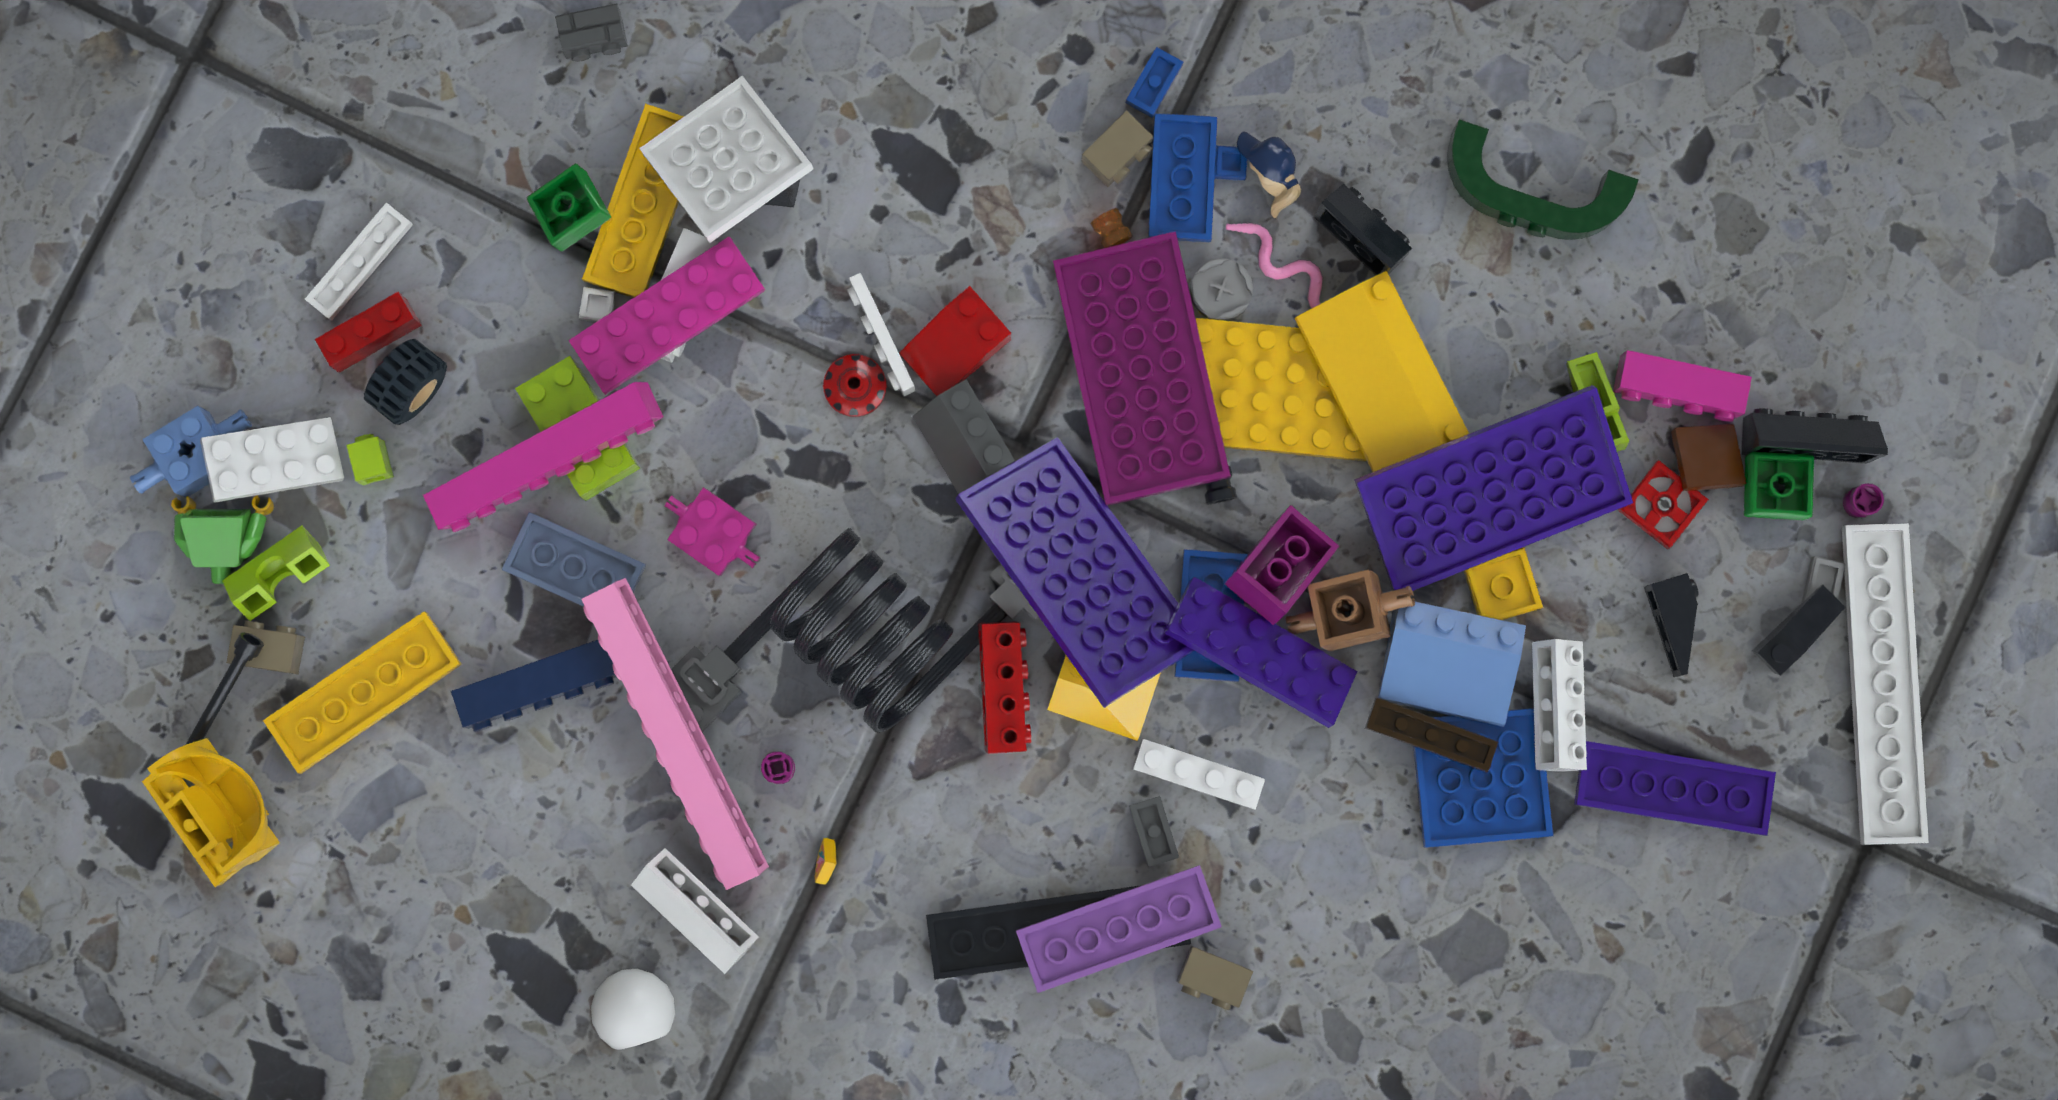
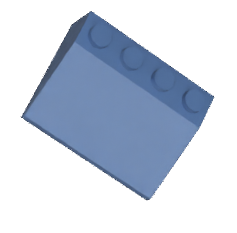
M1415 602V606L1412 607L1408 606L1393 610L1390 624L1391 637H1388L1378 698L1391 703L1504 727L1522 655L1526 625Z

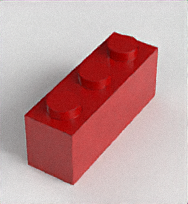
M396 292L317 337L315 341L329 366L340 373L422 325L408 300L400 292Z

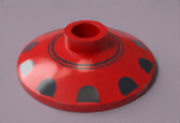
M850 354L837 359L828 368L824 377L823 389L828 403L834 410L845 416L860 417L873 412L882 403L886 394L887 385L883 370L873 359L864 355ZM853 378L860 381V386L856 389H851L848 386L849 381Z

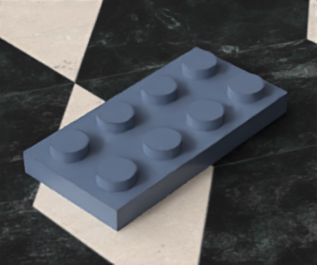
M529 512L502 570L584 607L582 598L624 578L627 579L634 593L646 564Z

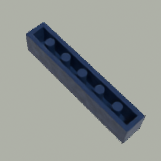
M595 640L452 690L451 694L462 727L467 729L473 728L474 732H478L492 727L491 721L502 717L504 721L523 716L522 710L534 706L535 711L550 707L554 705L552 700L564 696L565 700H569L583 695L584 688L595 685L596 689L614 684L613 678L616 675L614 674L613 662L608 652L601 647L599 640Z

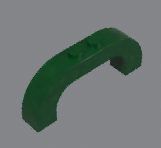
M1460 119L1453 129L1448 145L1447 164L1450 178L1460 196L1477 211L1496 218L1499 224L1511 228L1515 227V225L1526 228L1527 233L1536 237L1543 238L1546 235L1557 239L1576 240L1587 238L1603 231L1627 208L1639 179L1608 170L1601 178L1593 202L1578 208L1565 207L1502 186L1489 177L1482 163V150L1489 129Z

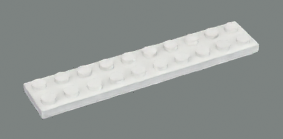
M1909 523L1842 526V542L1845 563L1844 576L1860 845L1929 843Z

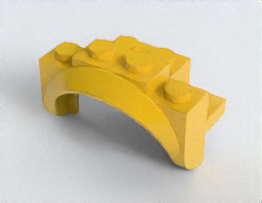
M208 738L183 745L169 752L147 768L151 774L142 783L214 887L224 884L244 866L259 861L280 844L268 826L267 815L269 813L264 806L261 793L255 782L240 766L219 755ZM184 779L192 782L195 785L188 787ZM233 841V846L231 849L229 844Z

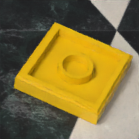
M1524 547L1464 570L1477 615L1504 620L1543 608Z

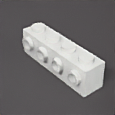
M1551 639L1532 642L1536 770L1561 772L1587 770L1583 641Z
M666 848L643 868L631 884L635 890L724 974L759 938Z

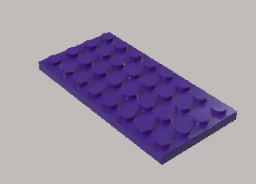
M1593 385L1354 479L1393 591L1406 588V586H1410L1412 591L1633 504L1597 387Z
M1058 437L957 495L955 500L1104 708L1194 651L1164 633L1177 608L1178 602Z

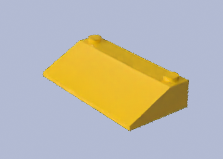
M1387 271L1359 283L1294 318L1372 472L1470 434Z

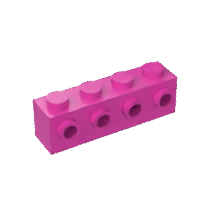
M1627 350L1620 355L1613 392L1622 394L1621 398L1625 400L1640 401L1643 398L1652 400V405L1657 407L1671 408L1672 405L1684 407L1683 411L1689 414L1702 415L1703 412L1715 414V419L1731 422L1734 421V418L1737 419L1745 414L1752 377Z

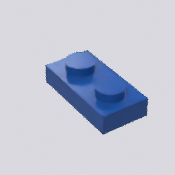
M1156 47L1127 97L1126 104L1153 118L1184 62Z

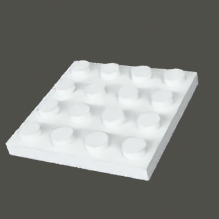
M743 76L639 148L710 243L814 169L807 157Z

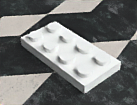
M331 417L202 437L200 440L213 502L339 482L344 479Z

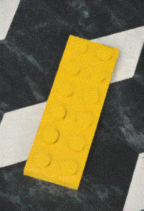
M645 103L607 208L611 218L601 225L582 277L584 282L632 298L648 289L679 201L639 148L684 116Z
M424 611L265 718L263 722L296 772L302 774L461 666L462 663L429 614Z

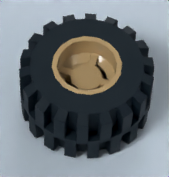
M407 340L393 349L375 369L367 383L364 400L393 424L401 425L421 412L437 393L445 378L447 363L418 340Z

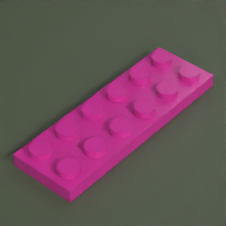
M729 236L568 341L604 395H606L763 293L765 288Z

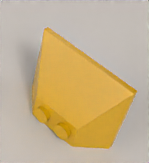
M1065 656L1047 710L1138 741L1161 672L1104 708L1069 658Z

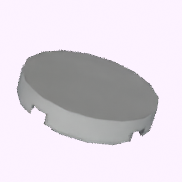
M1218 258L1209 260L1198 268L1192 278L1190 288L1192 303L1199 313L1208 319L1233 320L1244 313L1251 302L1253 294L1251 276L1244 266L1229 259Z

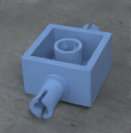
M196 406L142 439L153 456L154 463L137 474L130 476V480L132 483H136L134 487L140 494H143L146 490L165 479L170 484L174 493L185 498L186 496H191L209 485L200 442L201 438L244 431L251 428L252 424L249 420H246L248 417L241 409L224 421L216 424L209 411ZM192 447H195V448L192 450L193 456H192V457H189L188 455L191 453V452H190V449H191Z

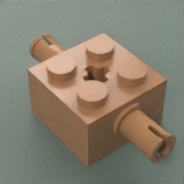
M1368 569L1309 584L1308 590L1312 611L1286 616V623H1290L1291 626H1287V628L1294 635L1317 629L1320 647L1328 651H1334L1391 637L1387 618L1388 611L1415 606V599H1411V596H1414L1410 586L1383 593L1378 574ZM1349 605H1352L1354 610L1351 611V615L1348 617L1345 615V612H1348L1350 610Z

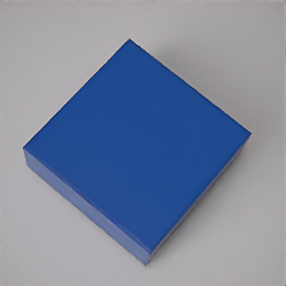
M1216 145L1215 179L1245 181L1247 159L1239 152L1237 147Z

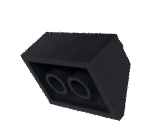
M1342 184L1322 201L1314 218L1373 274L1378 275L1387 271L1389 275L1412 250V247L1408 245L1410 243L1409 239L1401 231H1393L1386 224L1387 219L1379 210L1375 208L1371 210L1363 202L1364 197L1358 190L1353 187L1348 188L1345 184Z

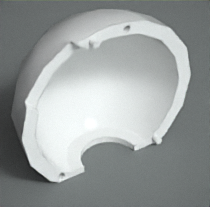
M638 968L621 970L607 977L596 990L591 1005L592 1024L599 1037L613 1049L621 1050L637 1046L668 1034L675 1017L674 998L667 984L653 973Z

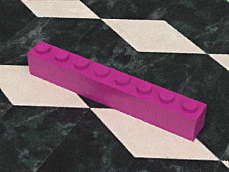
M633 382L424 494L423 497L438 530L452 529L453 532L460 531L470 526L469 520L478 516L480 519L495 513V506L503 502L507 505L522 498L521 493L529 488L531 491L540 489L549 484L548 478L554 475L561 477L575 470L574 465L582 460L584 463L593 461L602 455L601 450L607 447L614 449L627 443V436L635 432L637 435L652 430L655 428L654 422L663 418L662 412L648 382Z

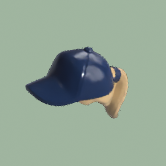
M1244 131L1237 139V148L1249 160L1250 168L1259 176L1262 187L1274 196L1273 203L1271 204V215L1273 218H1276L1279 212L1295 202L1301 193L1300 185L1294 177L1296 168L1295 156L1290 147L1279 137H1270L1261 142Z

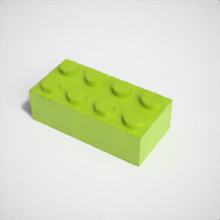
M571 356L566 357L515 388L541 432L599 401L584 374ZM626 444L614 449L607 447L600 451L602 455L599 458L584 463L582 460L574 465L575 470L567 474L582 499L585 501L591 499L640 469Z

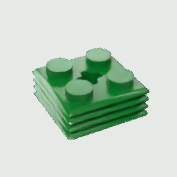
M576 163L527 196V201L550 244L561 252L611 218L587 171Z
M1752 452L1746 455L1745 517L1806 520L1813 516V455ZM1777 479H1779V484L1784 485L1785 489L1780 491L1779 493L1777 492V489L1773 487V483L1776 482Z

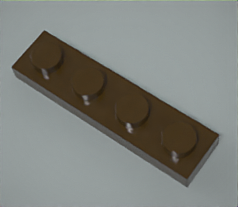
M1375 698L1365 725V729L1486 773L1490 769L1499 743L1498 741L1380 698Z

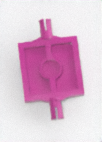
M704 487L696 499L687 506L673 495L668 499L670 502H666L665 507L679 516L677 526L668 537V541L718 576H721L728 565L737 558L744 561L751 568H754L756 565L754 561L758 562L760 556H757L745 546L748 536L757 525L755 522Z

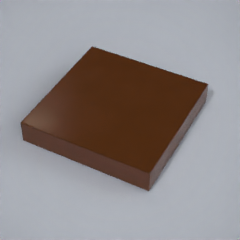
M1734 424L1676 427L1671 431L1683 491L1743 487L1747 484Z

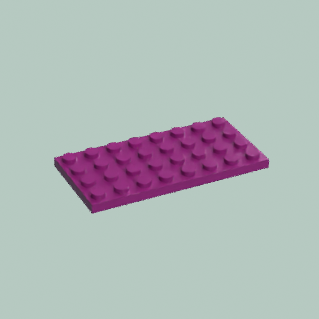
M1176 231L1053 260L1105 504L1109 506L1231 478Z

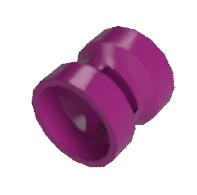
M1869 483L1850 489L1843 498L1844 510L1849 516L1854 518H1863L1877 513L1884 504L1882 491L1878 486Z
M782 752L768 754L761 764V772L764 778L774 784L789 782L796 771L793 759L788 754Z

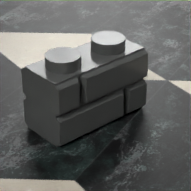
M617 3L555 16L561 48L566 59L572 58V61L580 62L588 60L591 57L590 54L602 52L603 55H614L620 53L621 48L628 47L622 14Z

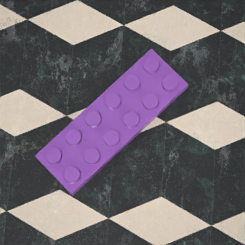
M1198 865L1016 930L1037 993L1216 930L1222 926L1201 867Z

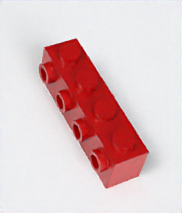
M1017 621L978 623L984 750L988 754L1027 751L1026 744L1031 743L1030 724H1025V711L1030 710L1029 693L1023 691V679H1028L1027 660H1022L1021 647H1026L1027 643L1025 628H1020V622Z

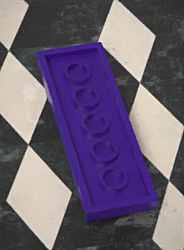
M1196 577L1189 581L1164 632L1328 728L1335 724L1358 672L1277 624L1272 625L1263 616Z
M1586 741L1587 770H1579L1574 805L1768 836L1776 772Z

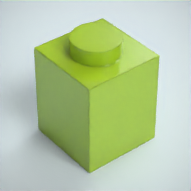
M366 434L356 437L355 443L346 445L357 483L364 486L394 477L384 440L378 436L374 437L373 434Z

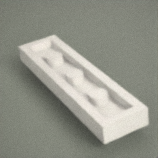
M385 203L308 294L305 300L332 321L413 224L388 203Z
M861 273L850 277L849 280L852 287L847 289L854 306L860 304L865 313L860 319L867 334L869 335L874 332L878 344L874 345V348L881 363L887 361L892 370L887 375L894 390L901 389L904 396L915 392L914 384Z
M1145 739L1142 740L1133 767L1135 771L1256 810L1265 782L1264 778Z

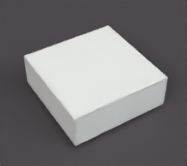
M583 287L579 319L597 322L613 312L616 292Z

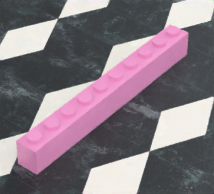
M621 579L582 598L584 613L588 620L593 622L599 634V643L608 652L613 662L614 674L619 680H622L627 690L629 704L633 709L637 710L642 720L641 726L644 734L651 738L656 748L657 760L662 767H665L671 779V788L680 797L685 807V816L688 822L694 825L699 835L700 846L704 853L709 855L714 865L715 877L728 890L759 876L769 866L627 579Z

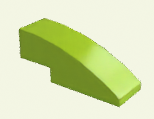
M1595 352L1567 361L1566 365L1573 392L1591 385L1597 387L1617 452L1625 450L1629 443V438L1618 414L1620 407L1598 353Z

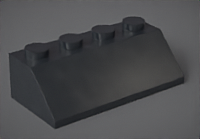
M1759 408L1754 409L1753 413L1743 417L1742 455H1748L1752 452L1813 455L1814 460L1865 464L1888 455V448L1879 422L1868 421V416L1850 415L1848 419H1836V414L1818 413L1816 417H1806L1803 411H1786L1785 415L1773 414L1772 409Z

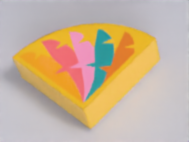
M823 838L816 862L815 883L826 885L837 864L836 845L833 839Z

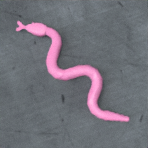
M1253 223L1226 225V230L1248 234L1255 233L1260 236L1261 246L1258 262L1259 268L1265 276L1279 280L1300 272L1309 274L1311 279L1308 292L1309 305L1313 308L1321 304L1319 298L1322 290L1323 276L1318 266L1311 261L1297 260L1283 267L1276 268L1270 262L1273 243L1272 237L1266 228Z

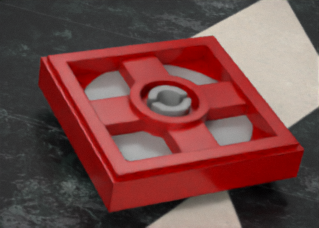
M1657 460L1631 492L1633 504L1622 507L1618 511L1668 550L1709 499L1698 490L1683 491L1680 476L1660 460Z

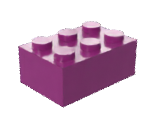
M1290 505L1275 520L1224 584L1274 625L1290 610L1339 548V545Z

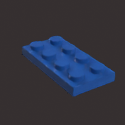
M1155 113L1148 238L1176 231L1178 241L1211 242L1217 117Z
M1184 549L1180 599L1189 581L1196 577L1244 605L1245 601L1224 583L1248 554ZM1196 651L1175 663V677L1239 682L1238 675Z

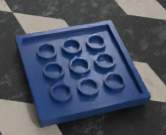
M1534 708L1508 711L1504 727L1456 716L1432 717L1498 741L1499 743L1487 773L1413 746L1424 848L1553 836L1547 772L1536 770Z

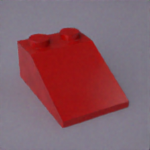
M969 286L946 305L899 352V355L937 397L964 381L1010 342L1011 332L972 287Z

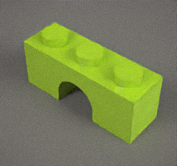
M301 525L222 580L231 602L251 621L277 603L274 597V590L281 580L295 575L304 584L329 567L330 564L320 544Z

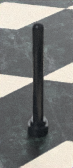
M245 632L240 633L234 644L236 648L234 650L235 657L186 744L204 739L247 661H252L261 652L264 643L258 637Z

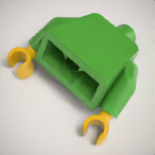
M258 495L253 497L251 504L255 513L252 514L250 509H196L195 501L189 496H186V505L181 508V501L178 498H174L171 506L178 512L174 517V541L186 557L191 559L194 567H210L212 583L223 584L222 580L231 575L230 567L240 566L246 558L253 554L261 540L267 520L265 515L270 514L274 509V504L270 497L268 498L267 505L263 508H258L260 497Z

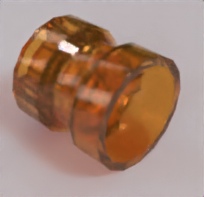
M1118 208L1101 214L1090 223L1094 231L1101 235V244L1104 248L1124 244L1133 237L1130 229L1123 225L1121 221L1122 215Z

